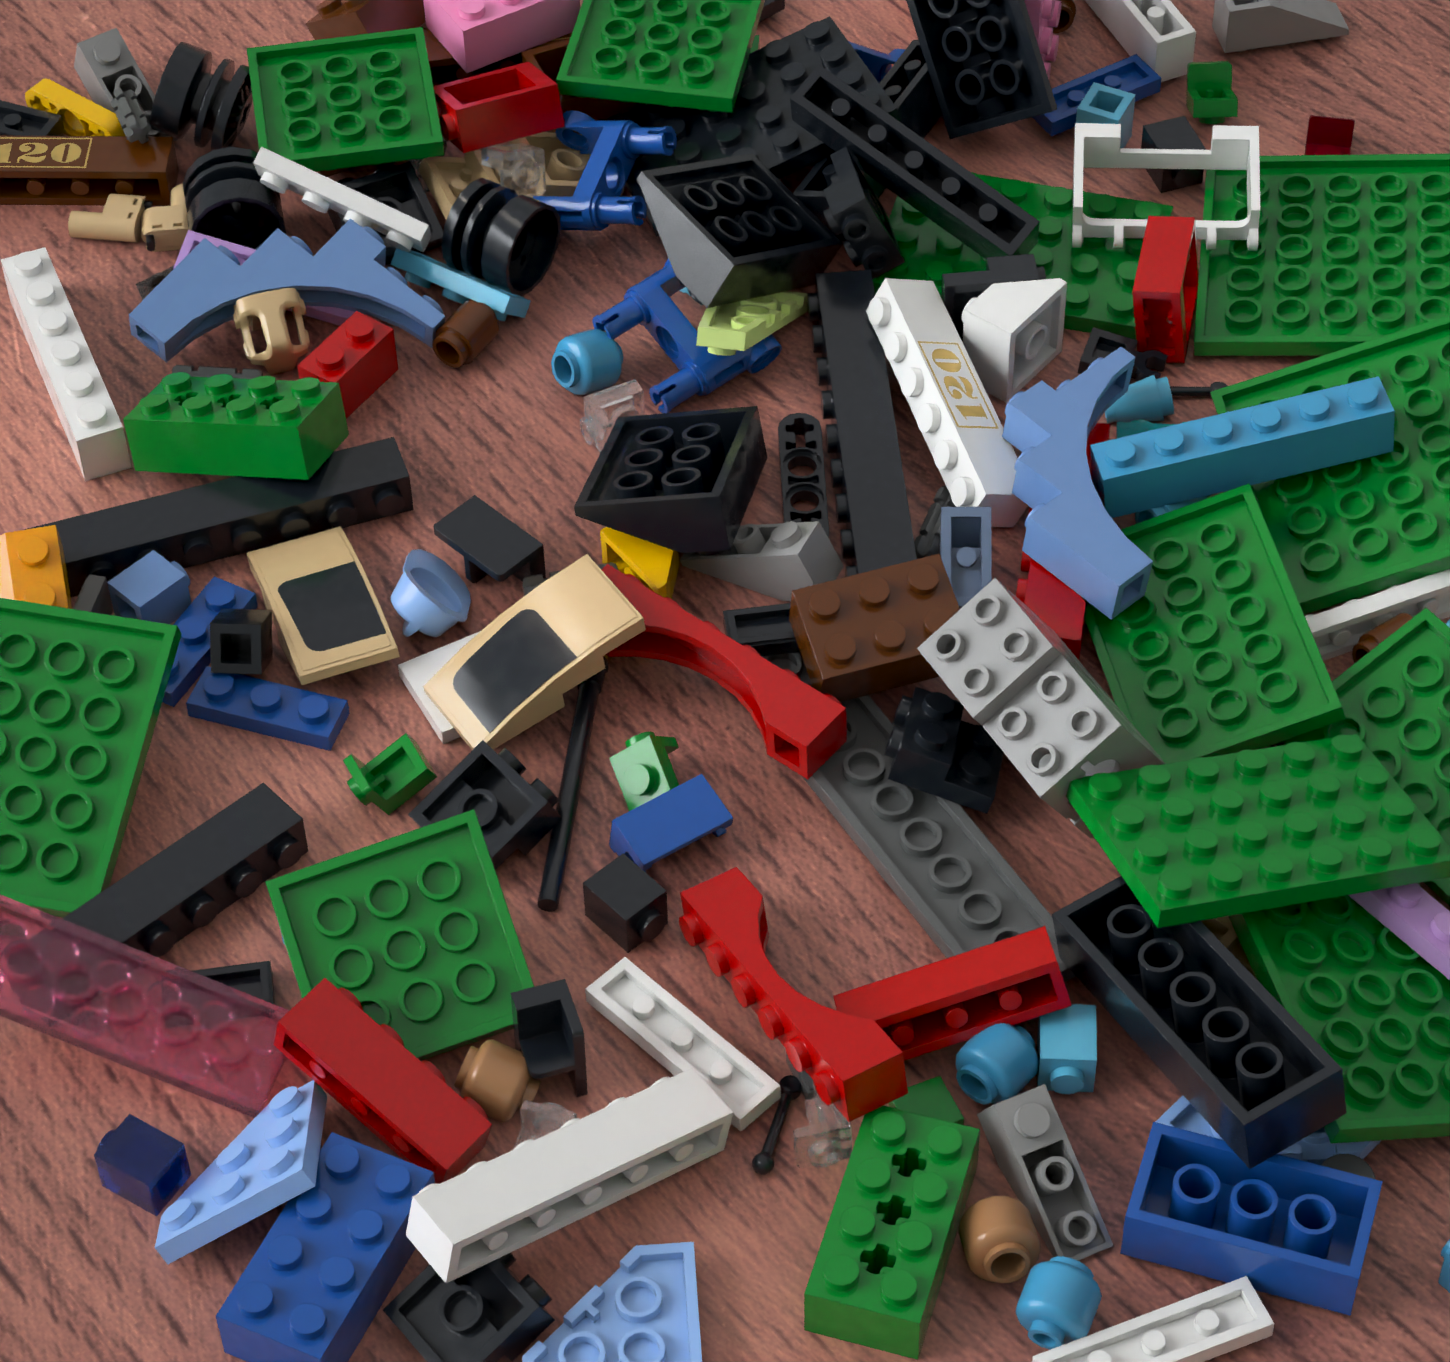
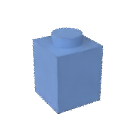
M154 550L107 582L115 616L171 624L191 604L188 588L191 582L187 572L179 563L167 561Z

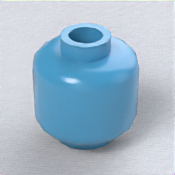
M601 329L586 330L566 336L558 342L551 361L552 372L559 385L574 395H587L610 388L618 381L622 371L623 352L619 344L610 339L605 331Z
M1000 1023L989 1026L971 1037L957 1052L955 1062L957 1069L956 1079L967 1096L983 1105L989 1103L996 1104L1016 1096L1038 1072L1039 1058L1032 1036L1019 1025L1011 1026L1010 1024Z
M1056 1256L1051 1258L1050 1261H1043L1033 1266L1029 1272L1015 1313L1020 1324L1028 1331L1029 1339L1040 1347L1051 1350L1083 1338L1089 1333L1102 1298V1293L1098 1283L1093 1279L1092 1271L1080 1261L1064 1256Z

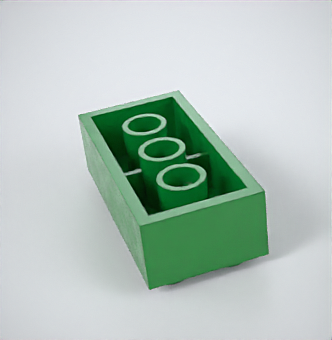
M176 372L163 377L161 382L146 397L142 398L139 404L123 419L135 471L309 480L349 435L339 383L319 382L317 378L313 377L287 381L276 380L273 376H259L253 379L233 378L229 374H217L211 377H190L188 373Z
M884 1105L864 1115L804 1293L805 1331L916 1360L919 1359L958 1232L960 1219L963 1215L977 1170L980 1129Z

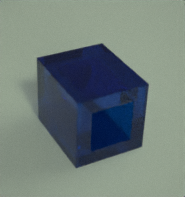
M131 1114L124 1119L116 1130H110L105 1134L94 1154L102 1186L155 1216L162 1211L191 1176L184 1143Z

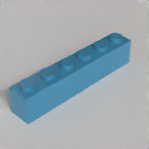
M1377 376L1090 445L1092 482L1105 510L1111 518H1116L1229 491L1248 483L1254 485L1393 452L1395 410L1380 377Z

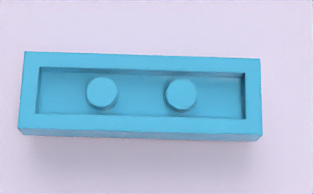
M396 248L391 261V265L406 271L404 278L407 281L429 289L432 283L444 288L442 296L461 304L469 301V299L484 303L494 311L497 320L505 321L507 315L525 318L531 302L524 297L506 292L480 278L469 276L466 272L453 269L445 263L416 251L410 250V252H405Z

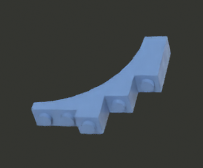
M350 218L314 256L303 240L297 236L289 237L279 228L241 266L238 258L228 248L222 245L217 248L204 238L129 314L131 335L167 363L194 339L225 322L234 320V305H236L238 299L282 288H295L299 292L300 298L303 299L305 306L335 307L354 312L358 311L402 328L431 348L433 347L432 343L437 329L445 322V315L440 305L434 299L427 295L421 297L408 287L406 279L392 267L384 268L386 246L383 239L372 228L368 226L362 228Z
M1119 347L1105 358H1097L1086 371L1073 380H1065L1056 390L1041 380L1027 391L1017 392L1005 407L1006 419L1002 434L1005 440L1022 452L1014 466L1016 474L1012 494L1033 509L1025 520L1026 532L1022 551L1111 620L1145 595L1153 560L1124 535L1105 510L1093 485L1086 455L1087 439L1090 432L1103 413L1128 391L1135 356L1123 347Z

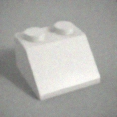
M1055 278L993 283L981 295L973 297L968 301L961 316L963 322V344L987 393L1007 403L1062 351L1067 291L1066 281Z

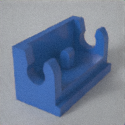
M700 774L613 819L609 846L618 856L625 854L646 872L647 869L652 867L653 863L710 833H713L716 837L727 832L725 828L733 823V816L703 774Z

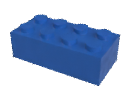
M1153 1122L1125 1215L1120 1254L1227 1283L1247 1276L1257 1291L1351 1316L1383 1181L1276 1154L1249 1169L1222 1139Z
M331 1132L320 1150L315 1187L287 1202L216 1315L224 1352L246 1362H348L416 1249L406 1236L412 1196L418 1194L424 1187L435 1183L434 1172Z

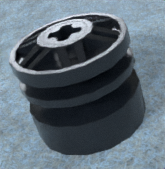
M180 42L173 51L162 74L151 111V129L177 139H182L192 124H196L194 133L195 146L203 148L211 140V150L232 147L236 137L240 134L246 123L252 105L253 97L249 66L241 65L235 72L234 61L227 58L221 62L214 74H211L212 53L189 43Z
M238 147L215 149L197 158L187 169L183 181V191L190 231L256 250L277 228L286 234L280 193L260 182L261 176L258 175L253 164L258 154L257 152Z
M485 178L477 179L471 182L459 194L450 209L444 225L441 243L443 259L453 269L466 272L467 275L472 277L485 278L490 285L511 294L522 296L532 291L539 284L552 264L561 232L560 216L555 207L526 195L521 194L518 196L515 190L501 186L494 181Z

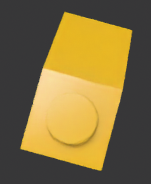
M609 527L600 530L602 564L616 563L620 572L635 576L645 587L663 598L668 597L672 599L679 569V553L677 551Z

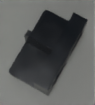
M476 495L434 524L435 536L464 556L466 578L472 583L479 582L488 574L499 582L506 580L512 574L521 581L526 576L543 574V578H546L543 544Z
M562 979L512 992L511 1004L515 1049L522 1052L530 1076L536 1079H543L568 1072L576 1097L587 1095L584 1031L566 980Z

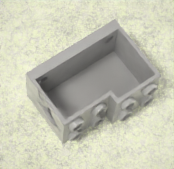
M997 578L988 583L917 648L972 718L984 727L1037 795L1066 819L1071 818L1070 821L1089 838L1093 837L1092 833L1066 798L1070 781L1085 776H1092L1096 773H1111L1142 768L1146 765L1166 764L1055 631Z

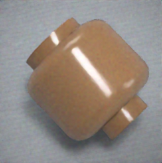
M490 1039L485 1041L480 1048L471 1045L455 1080L454 1087L461 1089L460 1096L462 1098L470 1097L484 1109L488 1117L500 1122H506L513 1118L518 1108L526 1112L529 1111L541 1081L530 1076L521 1051Z
M990 1196L974 1203L961 1217L958 1228L960 1240L970 1270L980 1279L989 1282L1011 1283L1025 1276L1038 1261L1041 1250L1039 1238L1030 1211L1020 1200L1009 1196Z

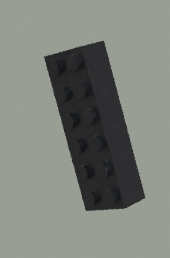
M1122 876L1052 914L1060 959L1249 1169L1347 1113L1342 1068L1201 921L1157 928Z

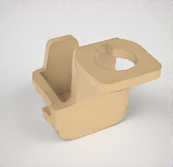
M282 288L249 295L238 299L236 305H234L233 319L236 329L240 328L244 340L243 348L247 359L251 361V364L264 365L269 374L293 370L298 358L309 352V335L304 327L302 315L307 314L306 307L295 288ZM287 309L292 310L300 345H293L291 343L285 320ZM249 326H251L252 331L263 329L267 344L264 352L256 354Z

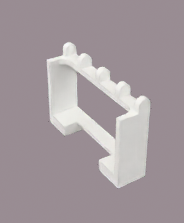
M1075 123L1072 247L1081 248L1083 237L1114 238L1113 248H1123V238H1144L1148 220L1100 219L1086 216L1083 213V167L1247 170V218L1239 221L1195 220L1197 239H1206V250H1216V240H1247L1248 251H1258L1260 219L1259 126L1213 125L1211 150L1120 148L1121 124Z

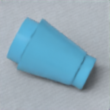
M1151 375L1130 384L1128 391L1105 411L1107 423L1116 421L1131 422L1137 419L1149 422L1164 421L1163 416L1174 414V404L1168 378L1156 379L1155 375Z

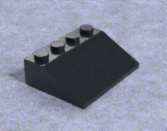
M906 0L949 139L1057 110L1024 0Z
M753 153L641 171L637 177L676 277L689 289L690 296L706 308L815 285V273H824L843 244Z
M758 406L618 417L574 505L575 515L680 553L699 552L701 555L710 556L730 550L768 458Z

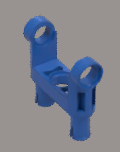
M566 111L563 114L565 126L557 128L555 131L557 138L567 147L580 150V154H591L573 196H533V198L555 207L560 216L561 230L601 231L608 227L609 224L642 225L644 223L642 218H646L647 213L644 198L642 196L620 197L621 192L639 155L671 156L674 153L673 149H676L677 144L675 130L671 126L640 127L637 123L630 120H594L589 115L580 111Z
M669 258L662 269L630 287L626 291L623 301L592 319L594 328L606 331L607 336L613 340L638 324L644 326L680 370L649 389L650 398L655 406L661 401L663 402L658 408L661 413H669L671 409L695 394L707 396L746 370L750 374L759 372L774 361L782 350L781 344L772 334L745 351L736 350V354L731 356H717L707 351L708 347L696 346L697 330L670 298V296L686 286L676 277Z

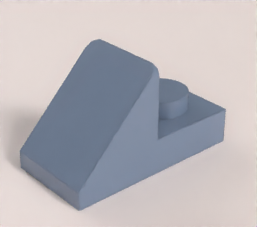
M941 507L939 554L959 608H962L992 581L991 507Z

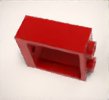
M530 62L433 86L441 133L447 142L450 141L463 153L565 126L558 84Z
M1148 216L1132 290L1136 340H1138L1137 351H1160L1168 356L1166 363H1185L1197 304L1199 279L1195 217Z

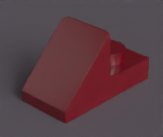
M1311 115L1308 120L1304 155H1350L1355 120Z

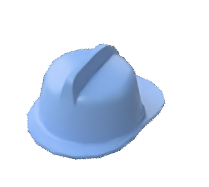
M421 549L412 550L406 556L403 574L390 599L394 609L404 619L403 635L406 637L411 636L417 631L431 637L441 636L458 621H466L471 603L470 592L456 571L442 559Z

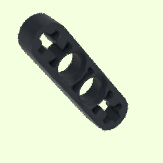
M790 414L781 420L778 427L783 523L790 521L796 523L819 521L829 538L821 425L814 416L809 414ZM795 435H804L805 447L796 448ZM796 466H808L814 472L807 476H797L792 474L790 470ZM805 500L815 503L817 507L811 511H799L792 507V505L798 501Z

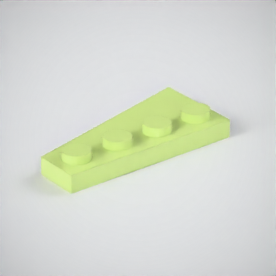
M784 291L706 308L698 326L696 346L708 347L707 351L709 353L721 356L735 355L736 350L745 351L808 311L807 293Z

